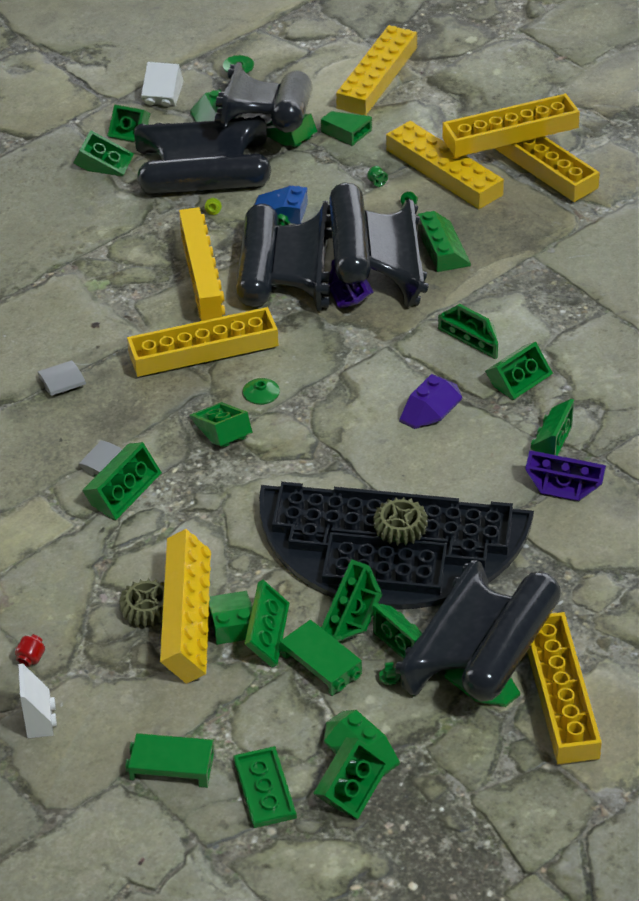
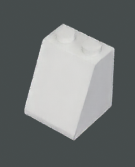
M147 62L141 94L144 104H156L166 107L176 105L183 85L179 64Z

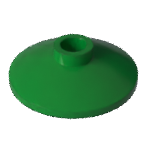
M244 55L231 56L223 62V69L227 73L228 69H230V64L236 65L237 62L242 63L245 73H249L254 68V61Z
M267 378L253 379L243 387L244 398L256 405L269 404L275 401L280 394L278 384Z

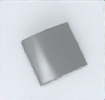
M72 360L38 371L39 378L43 381L46 391L51 396L86 384L83 375Z
M101 440L78 466L92 476L98 475L122 449L112 443Z

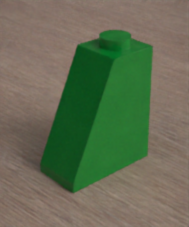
M330 111L321 118L320 122L322 133L350 146H353L372 131V117L366 115Z

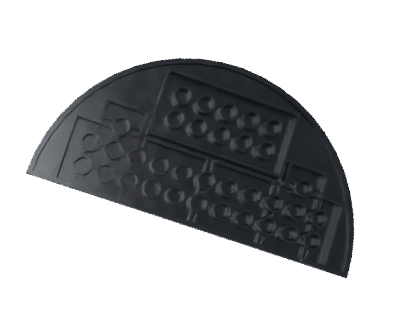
M282 481L281 486L261 485L259 496L260 519L267 542L276 557L293 575L311 588L334 598L351 559L369 565L382 592L379 604L392 606L395 610L418 609L443 604L454 588V579L462 575L464 564L470 563L472 560L481 562L488 583H490L505 571L519 555L531 531L534 511L513 509V503L491 501V504L459 502V498L335 486L334 490L303 487V483ZM395 497L398 500H402L404 497L407 501L412 498L413 503L418 502L420 506L424 507L427 514L428 526L425 534L421 535L420 540L415 539L414 544L407 542L406 546L404 543H399L397 546L396 542L389 544L388 540L383 541L381 536L377 535L374 528V516L381 503H386L388 499L394 501Z

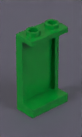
M311 619L280 640V655L285 659L290 656L294 657L328 685L331 696L341 692L349 683L357 680L362 674V660Z
M136 733L135 741L130 744L131 758L126 761V772H129L130 780L134 781L136 774L198 779L199 787L208 788L215 754L214 741L211 739Z

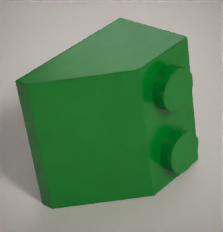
M114 104L108 137L135 142L134 129L139 124L148 125L151 113L143 109Z

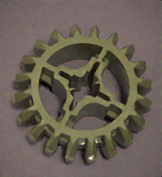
M396 497L394 501L388 499L386 503H381L374 516V528L377 535L381 536L383 541L388 540L389 544L396 542L397 546L399 543H404L406 546L407 542L414 544L415 539L420 540L421 535L425 534L428 526L424 507L420 506L418 502L413 503L412 498L408 501L404 497L402 500H398Z
M148 578L147 581L140 579L139 583L132 582V586H126L119 600L120 612L123 614L124 619L128 620L130 624L135 623L137 627L143 625L146 628L147 625L154 627L155 623L162 624L164 582L159 583L157 579L150 581Z

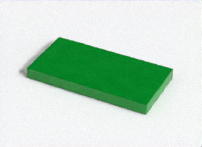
M261 580L257 584L245 645L273 668L278 665L280 640L283 639L290 603L265 580Z
M273 746L233 755V761L253 827L259 828L297 819V813L276 747Z

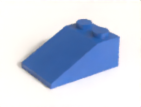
M288 186L258 195L255 205H270L276 210L277 215L283 214L287 216L291 224H300L308 205L307 187Z

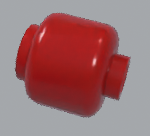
M35 634L23 636L15 648L16 660L27 667L38 664L45 652L42 638Z

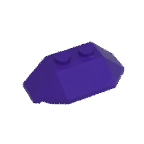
M334 259L332 260L330 282L328 284L330 285V292L339 308L360 304L374 293L367 279L357 285H347L340 281L335 271Z
M431 374L410 394L399 422L417 429L420 426L441 421L462 400L458 385L440 376Z
M529 450L525 470L541 494L581 501L602 485L606 465Z

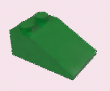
M305 114L302 125L292 132L278 130L271 120L266 123L267 137L284 146L292 145V147H297L301 145L303 140L311 139L312 135L318 132L312 114Z
M90 130L73 164L90 172L123 177L134 153Z
M223 402L189 415L190 419L212 443L220 447L227 446L234 440H242L247 437L246 435L253 433L248 412Z
M247 590L209 596V612L216 644L220 645L246 640L253 607Z

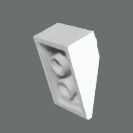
M19 664L20 699L27 738L53 736V727L57 726L56 714H52V710H56L55 697H50L49 688L24 664Z

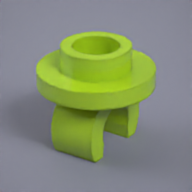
M210 198L205 203V210L211 215L218 214L222 209V204L217 198Z

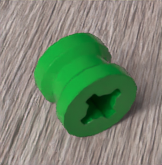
M374 166L368 171L367 178L375 186L381 187L387 182L388 174L381 167Z

